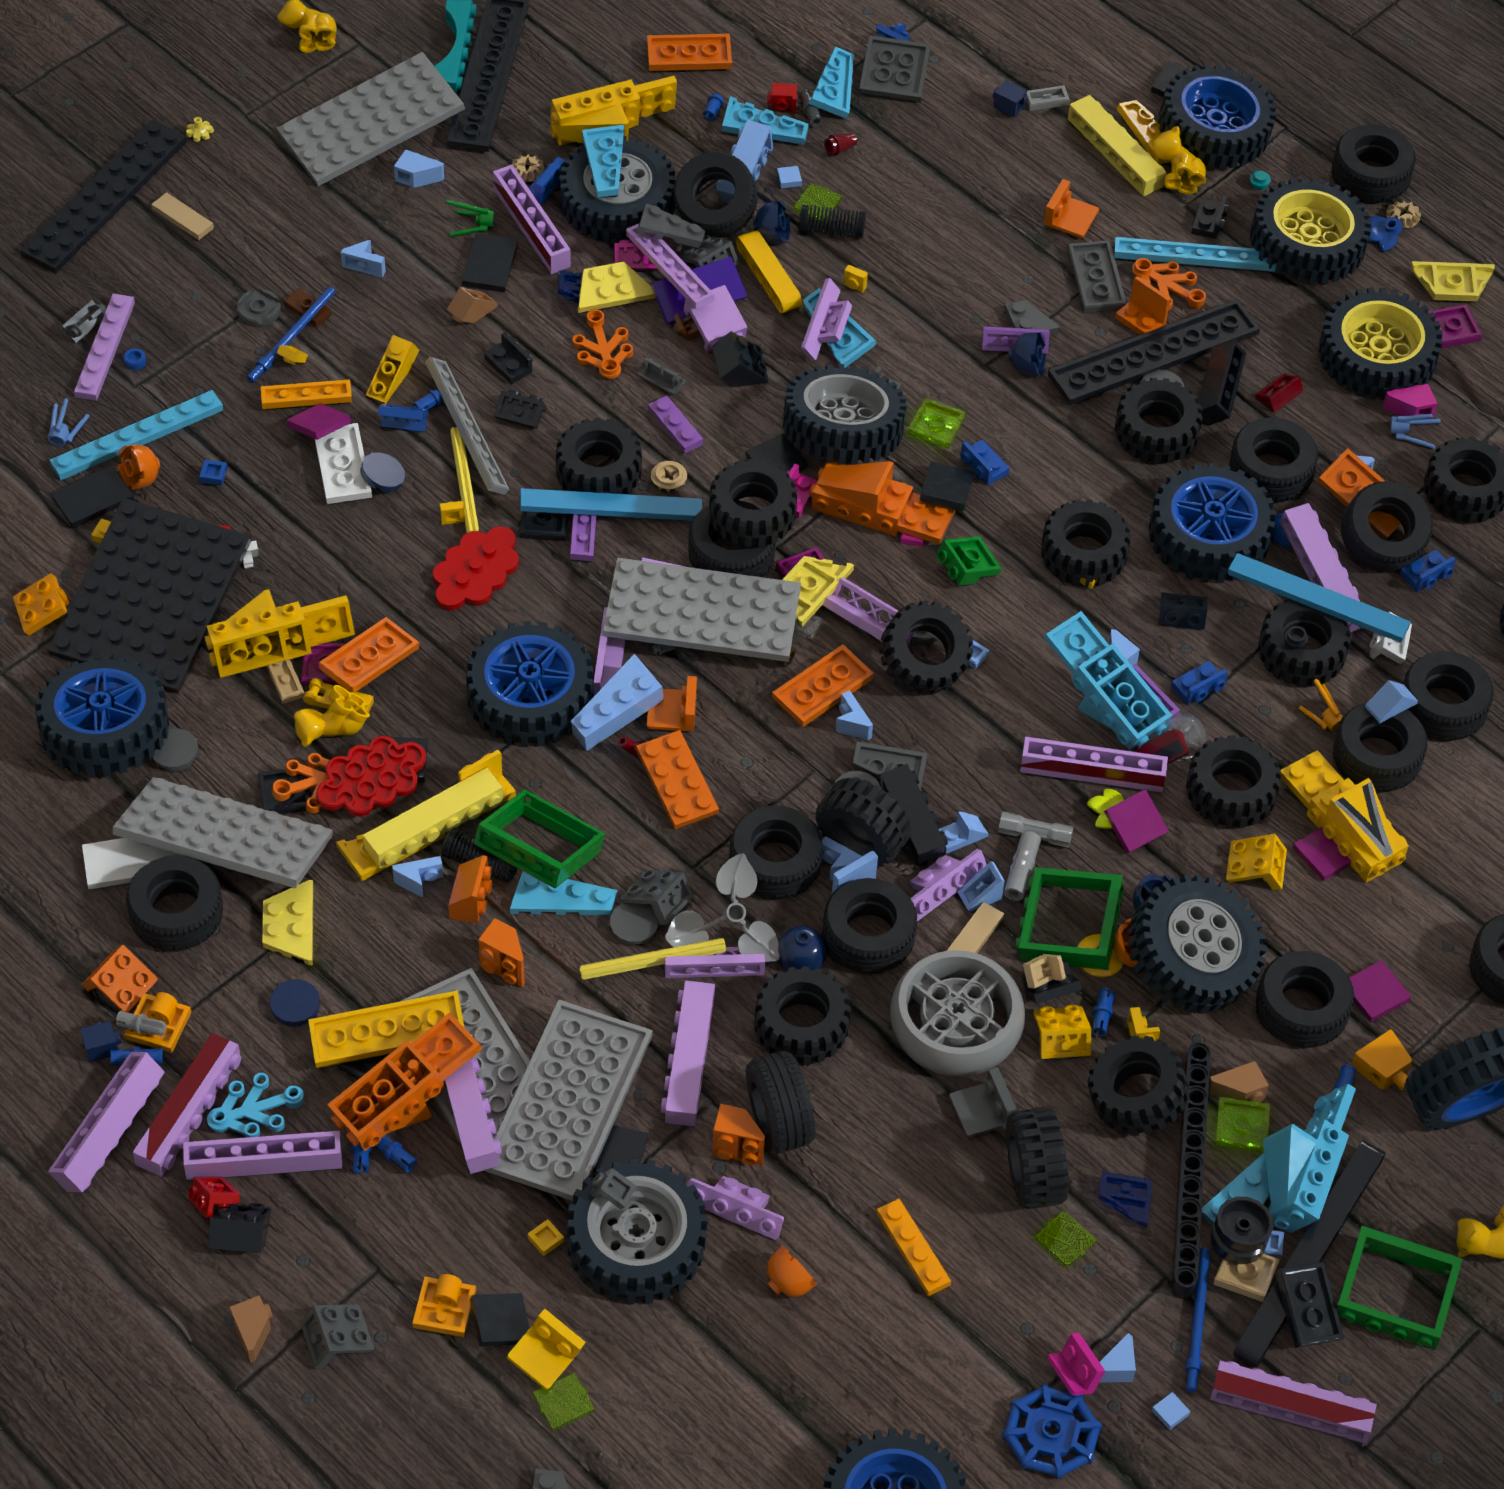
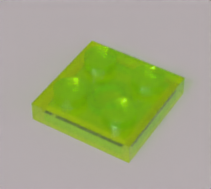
M925 397L908 427V434L949 449L966 418V412Z
M1220 1097L1218 1101L1215 1146L1264 1153L1263 1141L1264 1138L1268 1137L1270 1104Z

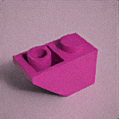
M1424 384L1386 392L1383 407L1385 410L1398 416L1432 414V418H1434L1438 403L1429 385Z

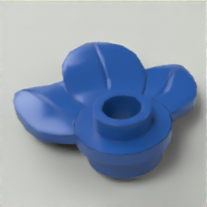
M1374 216L1369 218L1372 223V229L1368 242H1379L1382 252L1392 249L1397 244V236L1402 232V222L1394 217L1386 219L1381 216Z

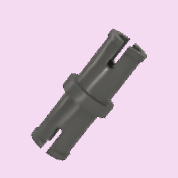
M803 90L798 95L803 105L802 111L808 117L810 125L818 127L823 122L819 108L808 104L812 93L810 90Z

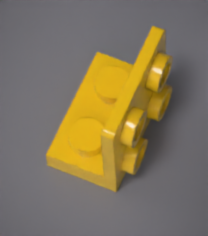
M499 750L484 755L477 762L466 765L458 772L459 782L477 772L488 768L503 787V801L499 805L516 796V790L502 775V756ZM489 808L488 810L480 813L478 817L484 815L485 813L491 811L494 808Z
M1276 834L1231 841L1226 880L1228 883L1263 878L1273 891L1281 890L1287 849Z
M1067 1005L1062 1008L1046 1006L1033 1010V1015L1040 1031L1041 1059L1091 1056V1027L1082 1006Z
M544 1309L531 1328L509 1352L507 1359L544 1390H549L578 1355L586 1342Z

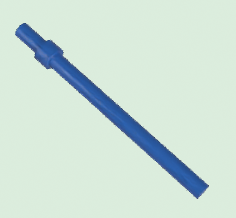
M328 287L265 357L262 356L257 361V366L247 376L250 382H254L263 372L268 371L272 366V362L279 355L277 354L279 346L288 345L336 293L332 287Z
M1201 1248L1199 1254L1190 1355L1186 1360L1185 1371L1188 1373L1186 1385L1188 1392L1197 1391L1198 1374L1201 1373L1202 1369L1200 1352L1210 1249Z

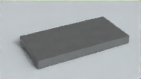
M1110 240L1068 244L1067 251L1083 312L1120 310L1125 306L1127 302Z

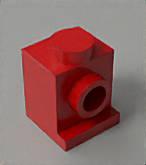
M772 83V92H767V104H771V110L792 111V114H796L797 84Z

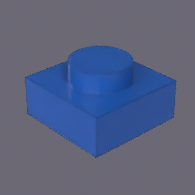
M204 460L199 476L200 483L222 486L228 469L227 463Z

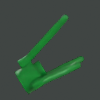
M451 200L445 201L446 204L471 210H456V213L476 217V224L480 225L479 227L450 232L449 236L479 231L487 232V227L493 228L494 210Z

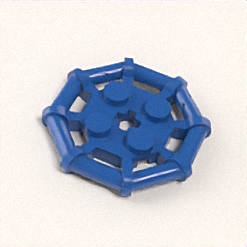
M1042 1384L1041 1388L1010 1402L1011 1409L1005 1431L1002 1432V1439L1007 1441L1019 1460L1022 1469L1026 1470L1028 1468L1056 1476V1479H1062L1063 1475L1094 1461L1093 1454L1102 1425L1101 1422L1096 1420L1086 1405L1083 1395L1073 1396L1069 1392L1048 1387V1384ZM1041 1399L1043 1401L1042 1406L1036 1410L1035 1408L1031 1409L1028 1407ZM1051 1399L1068 1403V1405L1064 1406L1057 1403L1051 1402ZM1075 1409L1078 1410L1085 1422L1080 1423L1078 1419L1076 1421L1073 1416ZM1020 1415L1027 1417L1025 1428H1017ZM1051 1425H1054L1059 1433L1050 1435L1045 1431V1428L1048 1429ZM1080 1432L1088 1433L1085 1446L1077 1443ZM1025 1437L1030 1448L1028 1453H1026L1018 1439ZM1074 1451L1078 1455L1062 1463L1061 1458L1066 1457L1069 1452ZM1037 1454L1053 1458L1054 1464L1036 1460L1035 1457Z

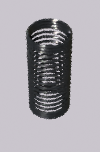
M802 204L799 231L807 232L809 230V232H812L813 229L814 233L817 231V233L820 232L822 234L824 232L827 234L828 232L830 235L832 232V235L836 233V236L838 234L842 236L843 234L845 237L847 234L849 237L851 234V237L855 235V238H863L866 212L860 211L858 217V210L856 211L853 228L854 210L852 211L851 223V210L848 211L846 224L847 209H845L842 225L843 209H841L838 225V208L834 226L835 208H833L830 227L832 208H829L827 222L828 207H826L823 223L824 206L822 207L819 223L820 206H818L815 224L817 207L815 205L811 225L813 205L810 206L808 220L809 205Z
M456 828L450 830L442 846L443 857L463 864L468 862L470 856V860L482 855L487 856L488 866L490 864L491 877L498 878V880L506 883L513 879L518 870L517 867L475 845L474 841L472 842L473 838L475 840V836L468 835L467 832L464 833Z

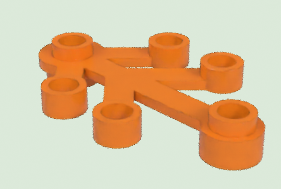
M1140 258L1133 264L1132 273L1135 276H1139L1141 279L1149 282L1150 285V279L1157 282L1158 290L1165 293L1169 298L1168 289L1187 299L1190 307L1194 309H1199L1205 304L1206 294L1203 290L1193 289L1189 291L1176 284L1184 282L1187 286H1193L1197 281V274L1192 271L1178 274L1179 264L1177 262L1170 261L1163 264H1152L1150 260ZM1165 271H1166V273H1167L1168 275H1161V274H1159V273H1157V272H1165ZM1170 298L1168 311L1172 309V298Z
M598 309L590 310L587 313V324L594 330L598 344L585 339L581 334H577L572 338V345L575 349H588L600 355L602 360L590 356L588 351H580L577 354V362L582 366L590 364L598 368L600 375L604 378H616L621 373L620 364L625 358L633 356V346L628 343L622 344L620 352L614 358H611L610 354L620 342L628 340V330L624 327L617 328L615 335L607 343L602 328L604 325V313Z
M311 753L308 756V766L300 764L297 760H289L285 768L288 775L296 776L301 774L309 778L294 783L284 779L275 781L272 788L273 797L277 801H285L293 793L316 787L312 797L307 800L306 810L309 813L319 812L321 806L317 802L316 792L319 784L327 780L324 772L316 769L320 767L326 769L329 760L323 758L318 753Z

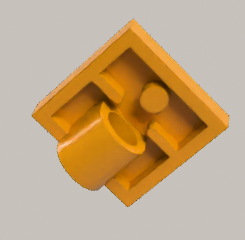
M51 573L13 596L23 631L27 635L33 634L66 614V606L69 605L67 595L59 587L56 577Z
M159 992L156 996L144 993L134 1014H145L148 1018L164 1021L167 1024L165 1034L162 1036L146 1032L139 1034L135 1030L127 1028L124 1037L126 1040L156 1049L162 1048V1051L172 1053L189 1019L191 1007L179 1004L168 993Z
M442 1274L438 1279L424 1277L412 1322L413 1328L465 1337L472 1310L470 1298L476 1294V1286L464 1284L458 1277L450 1274Z

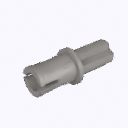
M120 1011L116 1017V1021H121L116 1022V1026L135 1030L139 1034L146 1032L162 1036L167 1029V1024L164 1021L148 1018L145 1014L135 1015Z

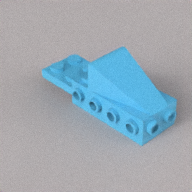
M1082 611L1045 635L1044 639L1072 672L1071 679L1074 686L1085 695L1078 709L1112 729L1116 733L1119 742L1125 745L1129 751L1136 746L1140 748L1143 744L1150 741V736L1153 734L1159 736L1168 728L1166 724L1173 715L1114 643L1109 645Z
M1350 1084L1335 1088L1331 1093L1317 1099L1314 1105L1315 1112L1307 1124V1129L1302 1130L1296 1125L1291 1124L1264 1138L1263 1147L1271 1199L1268 1210L1273 1217L1274 1225L1288 1233L1299 1230L1320 1218L1349 1137L1341 1129L1356 1090Z

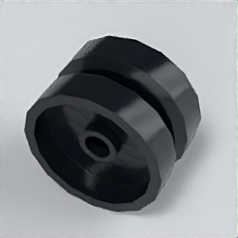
M1250 1197L1228 1199L1220 1206L1210 1233L1211 1245L1216 1253L1226 1261L1234 1264L1255 1262L1264 1254L1274 1227L1273 1217L1268 1208L1258 1200Z

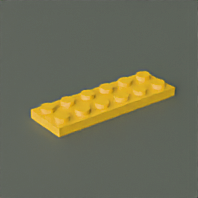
M458 990L308 1019L316 1068L390 1054L405 1041L414 1042L449 1012L464 1027Z

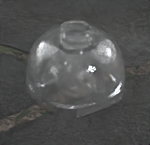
M1187 713L1173 715L1165 724L1167 728L1160 734L1162 735L1172 729H1177L1184 734L1189 754L1177 761L1194 758L1198 748L1203 747V744L1207 742L1206 729L1197 717Z

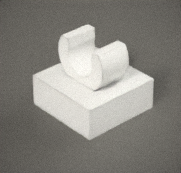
M251 541L243 558L244 569L254 567L253 557L258 556L256 541Z

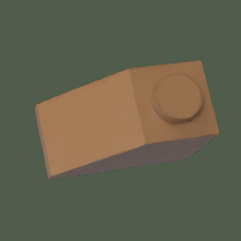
M460 287L447 310L453 314L452 318L457 322L474 324L494 310L498 303L484 292Z
M1256 1061L1211 1076L1208 1093L1245 1106L1250 1103L1258 1104L1266 1098L1269 1085Z
M260 1295L230 1307L232 1321L250 1363L256 1360L271 1330L269 1319L273 1318L269 1304H263Z

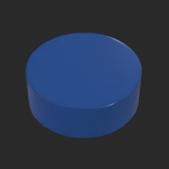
M138 348L129 349L123 356L124 364L130 370L142 369L147 362L145 352Z

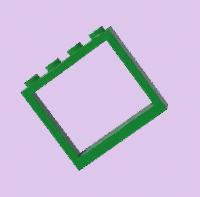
M523 790L478 825L474 844L556 889L600 853L606 833L535 794ZM524 815L581 848L560 863L504 832L503 829L518 817Z
M1035 867L1034 877H1030L1028 883L1030 895L1029 897L1026 896L1024 901V911H1026V914L1020 920L1021 937L1016 939L1015 948L1019 950L1021 962H1028L1043 954L1060 955L1062 962H1068L1071 967L1109 970L1113 938L1116 934L1124 893L1123 876ZM1042 886L1109 892L1098 949L1030 943Z
M1361 1226L1337 1304L1338 1316L1340 1319L1346 1320V1323H1355L1366 1327L1370 1331L1382 1332L1391 1335L1394 1339L1406 1340L1417 1344L1421 1348L1424 1346L1436 1350L1463 1259ZM1363 1249L1448 1277L1434 1329L1348 1301Z

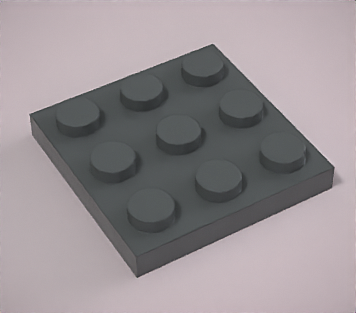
M869 35L859 93L921 102L931 44Z

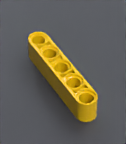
M755 230L736 237V245L740 254L779 313L783 314L802 307L803 302L799 291L760 232Z

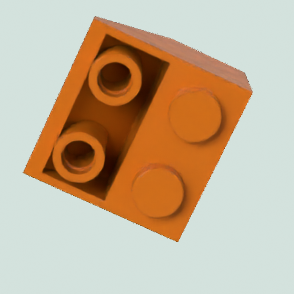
M482 855L459 865L448 905L449 919L478 924L480 914H485L487 900H484L485 895H490L492 880H490L491 867L488 866L487 856Z
M494 918L478 939L480 966L486 972L494 973L502 977L507 983L515 984L522 988L525 984L524 958L516 929Z
M720 1104L713 1130L712 1155L723 1160L733 1159L742 1161L747 1165L762 1166L765 1136L746 1109Z

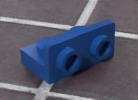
M557 157L529 187L538 203L543 205L560 185L561 167H564V159Z
M390 404L379 406L378 415H382L381 426L422 432L426 430L428 409Z
M983 439L973 445H970L967 441L962 443L960 453L962 461L966 465L968 464L974 470L976 476L987 485L1009 474L1010 468Z
M1435 549L1402 568L1400 575L1418 593L1425 588H1431L1442 578L1450 577L1454 572L1456 559L1452 556L1446 560Z
M1208 661L1173 680L1171 687L1187 705H1190L1194 702L1202 701L1208 694L1214 691L1218 692L1226 685L1228 672L1225 669L1218 671Z

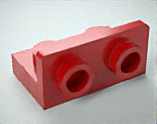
M193 1177L192 1186L188 1190V1197L191 1203L206 1218H211L214 1205L228 1207L229 1204H239L240 1193L224 1177Z

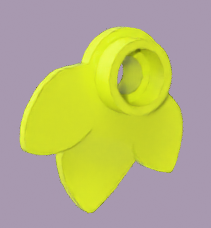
M1104 789L1103 796H1095L1087 802V805L1092 810L1100 814L1096 820V827L1103 829L1112 828L1104 811L1124 801L1123 796L1118 791Z

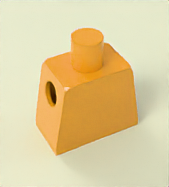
M1390 1029L1355 1052L1351 1065L1378 1088L1384 1090L1395 1083L1404 1092L1406 1091L1404 1084L1413 1061L1395 1033Z

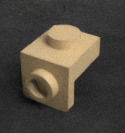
M1043 954L1023 964L1028 988H1037L1051 980H1064L1066 978L1060 955Z

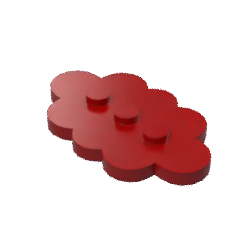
M502 526L492 528L487 534L471 531L462 536L459 546L448 549L446 561L440 562L433 569V580L438 586L436 590L437 604L443 609L455 610L459 609L466 602L471 605L487 603L492 597V591L504 587L506 575L515 572L519 566V556L513 550L516 545L514 532L510 528Z
M388 736L374 738L369 746H353L348 751L347 756H337L328 761L325 770L327 780L319 784L317 788V802L322 808L331 811L344 807L349 814L358 817L368 815L372 812L374 806L388 807L393 804L396 796H406L414 792L417 787L416 772L424 767L426 752L420 744L406 742L398 745L394 739Z

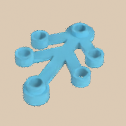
M258 1073L253 1078L254 1086L242 1106L233 1109L237 1099L245 1093L244 1084L241 1081H233L229 1085V1094L223 1105L209 1112L207 1116L208 1126L219 1133L230 1129L245 1135L246 1138L260 1136V1128L257 1123L270 1127L273 1132H280L285 1127L284 1118L279 1114L269 1116L262 1113V1111L284 1104L292 1109L299 1108L304 1103L303 1090L298 1086H289L283 1094L257 1102L263 1090L269 1086L268 1076L265 1073ZM258 1080H265L262 1084L257 1083ZM236 1087L241 1088L240 1091H233V1089ZM292 1093H297L294 1097L289 1096ZM218 1117H224L222 1120H216ZM245 1117L257 1123L250 1122L245 1125L237 1121V1119ZM275 1121L281 1122L279 1125H273ZM250 1129L256 1130L255 1133H248Z

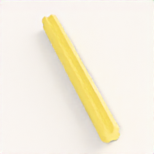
M452 427L450 429L461 501H463L466 532L479 531L465 442L458 428Z
M723 938L595 962L581 965L580 974L581 978L585 980L665 964V957L713 955L725 952L726 945Z

